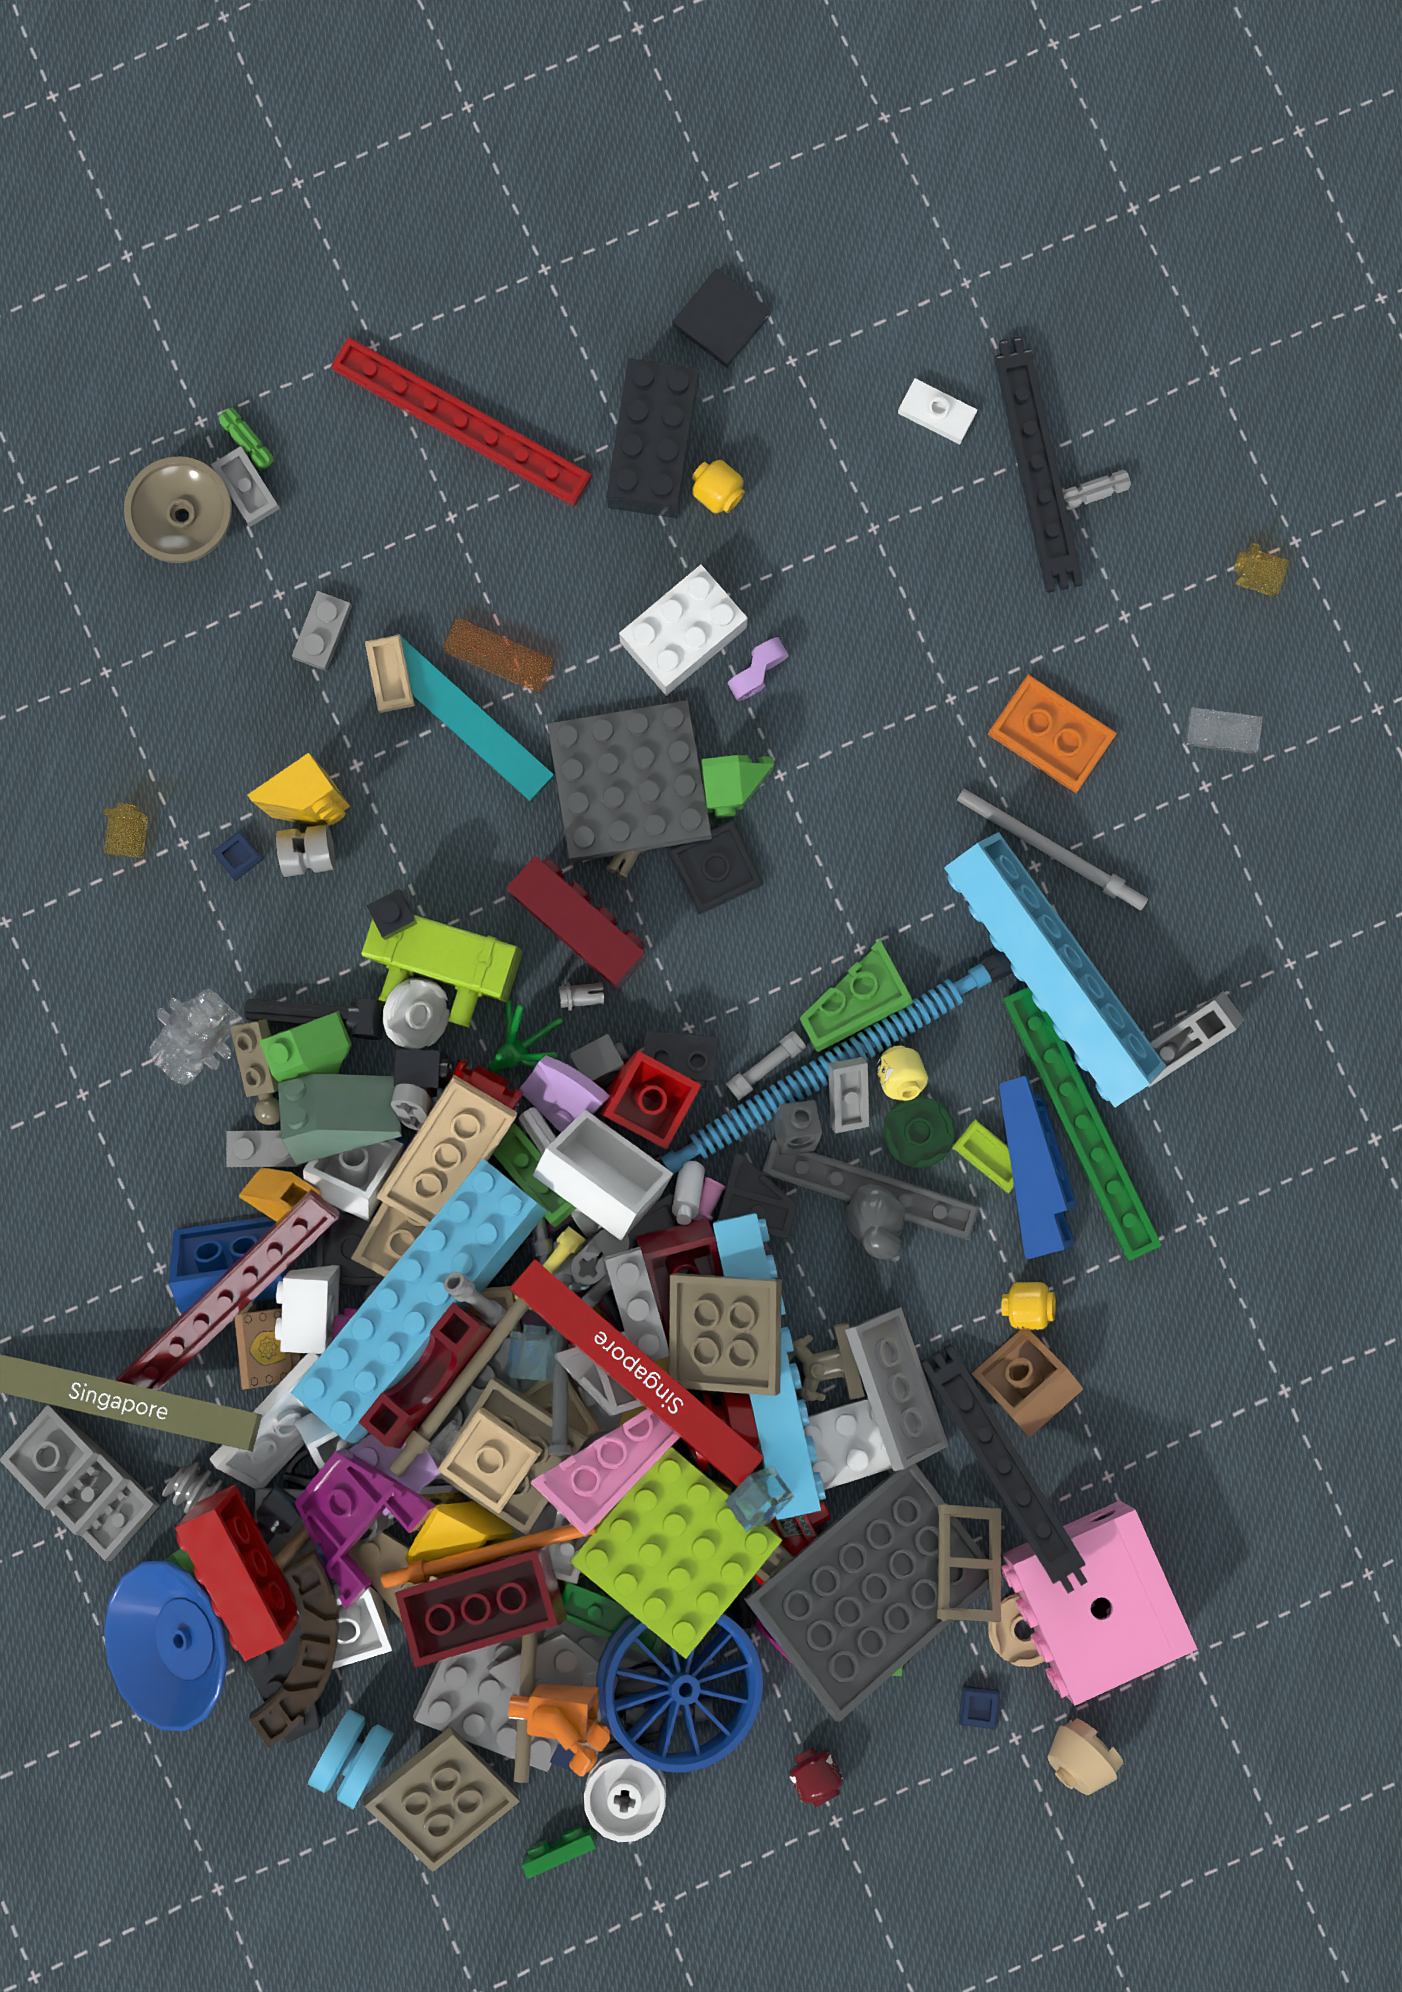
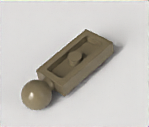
M267 1019L232 1026L230 1030L246 1097L258 1095L259 1101L254 1108L255 1117L262 1124L273 1125L280 1120L279 1100L273 1097L272 1092L278 1091L279 1082L272 1076L259 1043L260 1040L270 1037Z

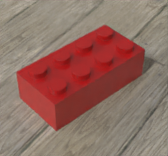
M236 1484L196 1502L175 1527V1530L177 1531L176 1537L179 1546L183 1551L188 1552L194 1564V1573L200 1584L205 1585L212 1598L211 1604L215 1614L223 1619L229 1630L231 1645L236 1651H240L244 1661H247L284 1644L300 1620L297 1612L298 1608L295 1597Z

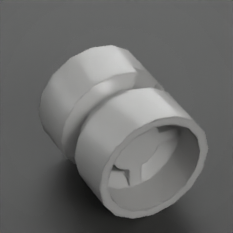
M328 824L309 826L305 833H301L297 828L277 831V855L284 877L304 875L307 868H311L315 873L335 870L334 843Z

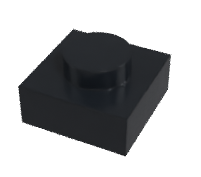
M400 889L366 905L384 940L418 924Z

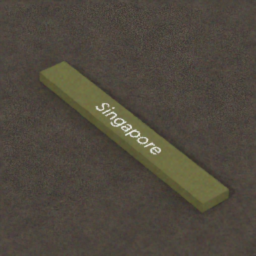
M0 1354V1393L253 1452L262 1414Z

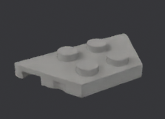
M559 1630L545 1637L540 1643H537L534 1689L539 1684L596 1687L599 1661L566 1633ZM522 1648L518 1650V1654L501 1662L493 1661L487 1666L488 1671L518 1696ZM616 1676V1679H615L614 1692H615L616 1685H617V1681H618L617 1676ZM598 1709V1721L605 1724ZM586 1742V1743H580L581 1745H587V1746L591 1747V1748L596 1752V1754L598 1755L599 1751L596 1750V1749H594V1748H593L592 1746H590L587 1742Z

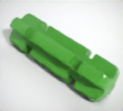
M234 408L226 409L219 415L220 424L224 429L230 432L231 437L239 447H242L246 455L252 459V463L258 470L263 471L274 462L273 455L266 447H263L260 439L246 422L240 419L241 416Z

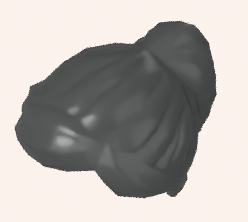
M869 1184L859 1187L853 1193L851 1202L846 1206L844 1213L846 1226L853 1237L862 1243L869 1255L881 1260L891 1259L892 1261H900L904 1252L900 1235L904 1227L905 1208L891 1192L880 1185Z

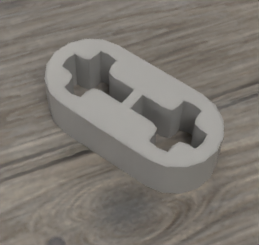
M398 1084L394 1089L391 1107L405 1126L419 1130L434 1107V1103L424 1089L412 1084Z

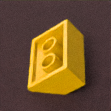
M309 753L248 794L250 800L271 818L315 826L325 823L330 826L337 823L346 815L344 810L350 807L328 773Z

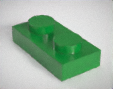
M581 1825L573 1826L561 1833L562 1838L548 1844L547 1840H543L530 1846L522 1862V1868L527 1879L596 1849L598 1838L592 1825L583 1829Z

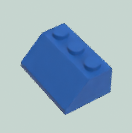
M266 1216L174 1230L169 1286L179 1312H185L277 1222ZM289 1266L251 1302L275 1299L278 1282L283 1281V1278L289 1272Z

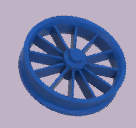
M724 1613L716 1621L717 1624L723 1627L722 1631L693 1662L692 1658L695 1648L686 1659L682 1656L679 1662L676 1650L666 1643L670 1662L663 1665L637 1638L648 1627L633 1614L620 1624L608 1640L602 1652L596 1675V1687H600V1714L614 1738L629 1754L641 1763L666 1772H690L703 1769L731 1753L751 1729L757 1717L762 1699L763 1673L761 1662L755 1646L746 1632ZM732 1637L741 1658L701 1671ZM634 1641L661 1668L658 1675L619 1667L624 1654ZM743 1669V1688L741 1694L700 1685V1683ZM616 1674L657 1683L656 1687L614 1700ZM700 1693L739 1702L733 1716L725 1727L697 1700ZM658 1698L626 1733L618 1718L617 1711ZM693 1702L721 1729L715 1737L701 1746H698L689 1704ZM668 1706L656 1751L635 1742ZM680 1706L691 1750L667 1753Z

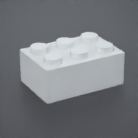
M699 565L619 633L620 643L667 696L747 628L748 618L706 569Z
M584 1110L545 1149L533 1174L535 1178L621 1241L657 1203L673 1175L671 1171L587 1110Z

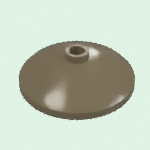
M168 457L155 461L145 467L130 484L124 501L125 523L133 540L150 556L169 563L195 561L212 552L224 539L232 517L230 494L221 477L207 464L189 457ZM182 512H188L189 517L186 521H178V516Z

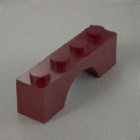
M453 1302L429 1332V1343L419 1361L402 1380L378 1396L358 1423L384 1446L401 1449L405 1444L406 1438L413 1429L419 1426L494 1329L468 1307Z

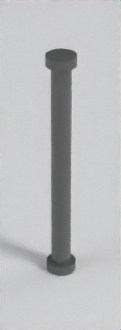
M564 1273L553 1274L568 1288L569 1285L573 1284L572 1275ZM554 1328L552 1445L548 1446V1455L563 1457L571 1455V1446L567 1445L568 1371L556 1360L555 1354L568 1350V1340Z

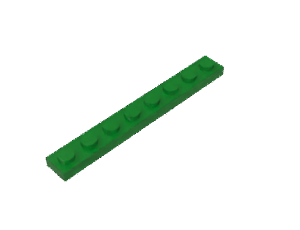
M1029 987L1003 998L1002 1002L1126 1260L1131 1261L1162 1245L1064 1041L1054 1030L1053 1020L1046 1011H1042L1033 1001L1031 989Z

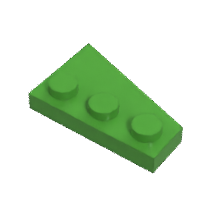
M880 939L871 947L872 951L860 963L856 962L848 970V974L834 988H829L800 1017L817 1052L913 1003L907 988Z

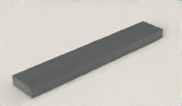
M774 1139L772 1140L762 1171L764 1175L847 1202H851L853 1193L859 1187L869 1184L880 1185L891 1192L905 1208L904 1220L968 1241L980 1207L811 1151L780 1155L777 1140Z

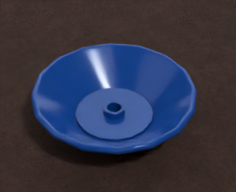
M167 1560L143 1561L122 1575L108 1601L104 1626L107 1663L118 1691L136 1715L162 1731H187L209 1717L223 1692L228 1663L224 1627L212 1608L211 1596L192 1573Z

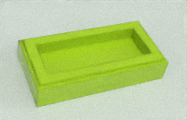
M976 1119L973 1120L951 1148L1006 1193H1009L1014 1187L1008 1146Z

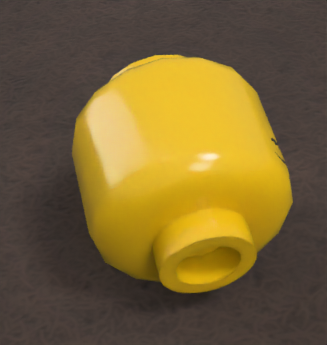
M716 460L710 465L703 462L692 475V479L695 481L692 494L715 514L722 511L729 513L745 494V491L742 489L744 484L743 478L723 460Z
M1015 1282L1012 1284L1009 1294L1002 1295V1316H1009V1322L1015 1329L1043 1330L1047 1327L1049 1321L1055 1320V1292H1049L1048 1286L1042 1282Z

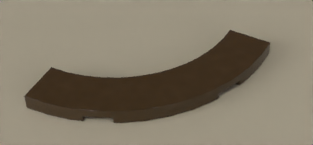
M316 1549L284 1567L282 1572L295 1597L301 1621V1635L296 1659L284 1682L267 1701L249 1715L250 1722L268 1748L287 1736L305 1718L307 1712L321 1696L335 1660L339 1637L337 1598L332 1580Z

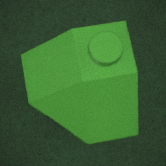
M748 755L702 759V778L707 813H715V818L735 816L736 810L744 808L773 771V757H759V763H752V759L748 758Z
M339 1011L259 1041L270 1072L278 1082L312 1073L338 1074L343 1059L347 1058L352 1045Z

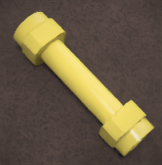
M568 1226L557 1238L560 1244L543 1266L550 1273L555 1274L571 1252L575 1255L577 1254L586 1239Z

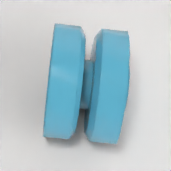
M349 1708L314 1769L308 1785L325 1793L331 1789L339 1774L345 1776L337 1791V1801L354 1809L365 1787L369 1789L385 1759L383 1754L394 1733L378 1724L371 1728L362 1744L357 1740L365 1726V1717Z

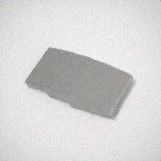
M49 1404L0 1458L2 1464L44 1509L52 1510L74 1535L82 1536L104 1561H112L160 1506L109 1454Z

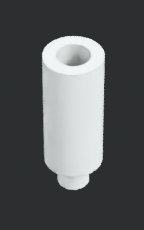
M687 1161L682 1165L683 1168L678 1171L672 1212L677 1217V1222L681 1225L689 1224L691 1219L698 1215L705 1169L696 1161Z

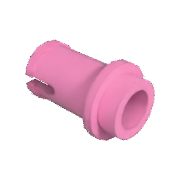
M705 1177L698 1215L693 1220L698 1221L706 1218L711 1221L713 1220L711 1214L723 1191H725V1186Z

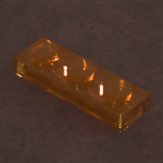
M458 617L442 648L443 652L539 694H541L555 663L554 659Z

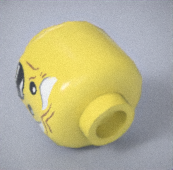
M904 1046L891 1047L882 1054L877 1062L876 1073L884 1093L891 1099L912 1100L927 1085L928 1075L919 1053L912 1048Z

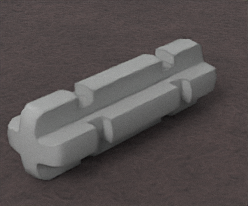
M1121 470L1112 473L1110 478L1106 475L1080 484L1078 489L1076 486L1065 489L1063 495L1066 509L1071 510L1080 507L1082 502L1088 504L1109 497L1114 491L1120 493L1128 490L1131 486V481L1127 471Z

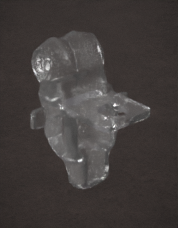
M209 988L200 991L197 996L183 1003L177 998H170L169 1007L174 1010L171 1015L164 1008H158L157 1017L165 1026L151 1044L149 1052L157 1067L161 1068L171 1080L184 1086H188L198 1073L203 1071L205 1064L213 1070L218 1069L219 1060L213 1056L216 1051L224 1059H230L231 1050L224 1042L232 1036L230 1027L244 1024V1020L218 994Z

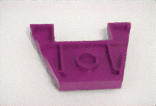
M344 1448L334 1452L294 1502L314 1545L319 1544L328 1562L325 1566L330 1579L335 1577L343 1594L339 1598L346 1609L355 1605L373 1583L351 1558L349 1551L383 1510L387 1507L402 1526L411 1533L417 1530L436 1508V1505L430 1500Z

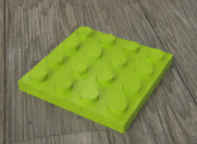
M671 1446L597 1525V1533L588 1536L570 1558V1563L686 1659L777 1548L782 1539L763 1522L760 1523L761 1521Z

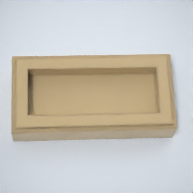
M400 634L365 641L378 711L383 713L415 706Z

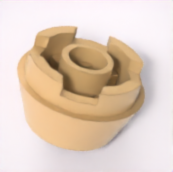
M1076 1718L1073 1722L1070 1720L1065 1726L1058 1727L1048 1754V1761L1056 1770L1055 1775L1065 1786L1070 1789L1075 1788L1085 1795H1090L1117 1780L1116 1773L1124 1763L1114 1747L1108 1751L1104 1743L1096 1737L1098 1732L1094 1728Z

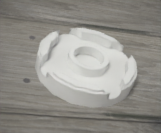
M420 977L408 978L399 983L388 995L383 1009V1024L387 1036L395 1044L410 1050H421L419 1048L429 1047L436 1043L444 1033L448 1023L449 1009H446L445 1000L448 1001L445 991L437 983Z

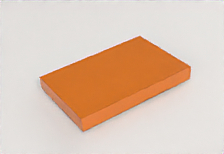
M1028 674L987 735L1074 793H1077L1117 733Z

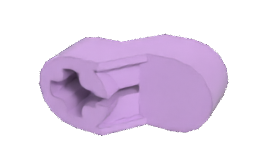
M779 637L772 638L755 647L751 652L753 656L751 667L728 681L727 684L737 701L745 700L762 691L765 687L763 682L765 671L780 664L789 656Z

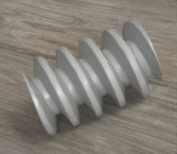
M198 1461L188 1467L183 1466L162 1493V1496L166 1497L175 1491L174 1505H179L187 1500L184 1509L186 1514L196 1502L219 1492L223 1480L219 1479L210 1485L208 1483L211 1475L210 1470L198 1476L196 1474L200 1464Z

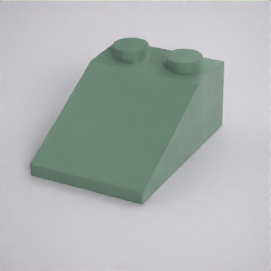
M312 1073L279 1082L281 1139L296 1165L401 1137L400 1119L391 1107V1100L395 1089L394 1076Z

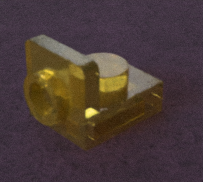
M1252 543L1246 552L1241 550L1237 557L1234 571L1238 572L1235 584L1276 597L1279 594L1289 560L1258 551L1260 545Z
M116 803L115 809H104V816L108 818L104 854L143 859L148 817L137 811L138 806Z

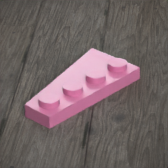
M646 1409L614 1431L599 1438L582 1451L562 1461L545 1474L538 1476L531 1481V1484L586 1537L680 1436L650 1410Z

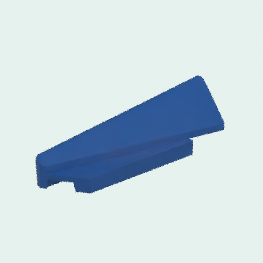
M1025 1075L1001 1083L999 1089L1024 1254L1027 1259H1032L1075 1245L1063 1211L1070 1210L1078 1205L1046 1102L1040 1094H1033L1029 1077Z

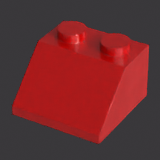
M637 1050L612 1079L606 1090L610 1097L597 1112L667 1149L701 1084Z

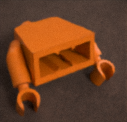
M539 1684L530 1694V1697L511 1695L508 1717L511 1719L527 1720V1734L557 1739L566 1751L570 1749L575 1755L569 1762V1767L579 1776H584L590 1772L597 1760L596 1752L591 1747L581 1745L580 1743L587 1742L594 1749L601 1752L610 1741L609 1729L605 1724L598 1721L600 1687Z

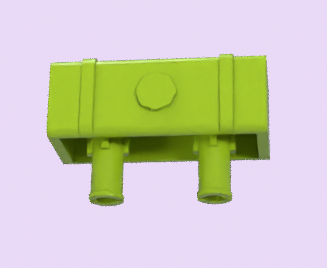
M414 915L418 924L384 940L372 919L362 950V956L371 961L387 965L386 968L389 969L379 1000L386 1002L392 990L399 983L414 974L455 986V989L458 990L447 1021L468 1028L470 1027V1021L478 997L482 998L485 995L504 1002L508 1001L523 954L519 947L502 942L492 936L485 937Z

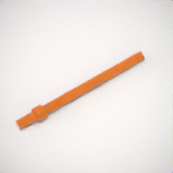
M568 1524L428 1562L425 1559L410 1562L406 1568L383 1573L381 1581L385 1589L409 1582L416 1585L428 1582L430 1577L584 1537V1535L573 1524ZM597 1525L588 1533V1535L597 1533Z

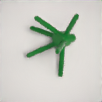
M508 999L505 1002L506 1043L497 1050L495 1058L489 1063L490 1069L496 1074L506 1067L513 1069L519 1064L535 1069L538 1063L536 1061H540L546 1055L556 1059L558 1057L556 1052L528 1054L527 1048L561 1025L563 1019L558 1017L524 1042H521L515 1038L524 1006L519 1004L513 1017V1002L511 999Z

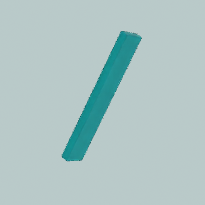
M402 638L413 697L531 803L555 777L554 774Z

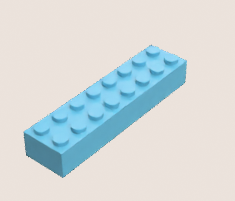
M998 832L978 842L944 867L949 874L947 878L954 890L962 893L969 902L968 908L972 916L977 921L983 922L991 933L989 936L992 944L997 950L1006 954L1011 961V969L1014 975L1020 981L1026 982L1033 992L1032 998L1037 1007L1048 1013L1054 1022L1053 1027L1057 1035L1063 1041H1068L1075 1051L1074 1056L1079 1066L1083 1070L1089 1071L1097 1082L1096 1088L1102 1098L1106 1101L1110 1100L1112 1105L1116 1107L1149 1086L1167 1066L1001 834Z
M482 1158L291 1393L343 1440L359 1444L369 1431L358 1422L378 1396L402 1380L419 1361L429 1343V1332L449 1306L454 1302L470 1308L471 1305L466 1301L459 1302L444 1289L446 1277L452 1272H460L475 1284V1290L481 1294L548 1211Z
M751 1213L713 1222L724 1276L778 1278L774 1257L772 1254L765 1255L763 1242L770 1241L765 1219L758 1220L757 1213ZM781 1294V1315H784L786 1312ZM788 1327L781 1328L780 1394L776 1396L750 1394L774 1509L780 1508V1510L775 1512L777 1520L821 1511L819 1500L826 1499L820 1472L813 1473L811 1463L818 1462L812 1436L805 1437L803 1426L810 1425L804 1399L797 1400L795 1389L802 1388L798 1367L796 1363L789 1364L787 1352L794 1351Z

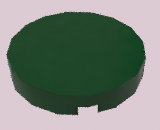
M917 1096L908 1101L902 1100L893 1106L885 1118L882 1131L885 1146L891 1156L903 1165L914 1168L933 1166L943 1160L951 1149L955 1138L953 1118L946 1107L934 1099Z

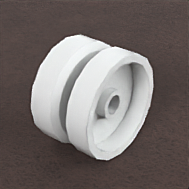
M624 1748L603 1753L590 1770L584 1791L585 1813L592 1827L608 1839L617 1842H631L649 1835L659 1824L666 1805V1779L663 1771L641 1763ZM621 1790L630 1791L629 1796L621 1795Z

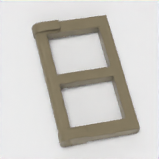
M946 1503L938 1505L939 1571L937 1619L943 1621L1001 1622V1509L948 1505ZM950 1517L989 1520V1559L950 1557ZM950 1567L989 1569V1610L949 1608Z

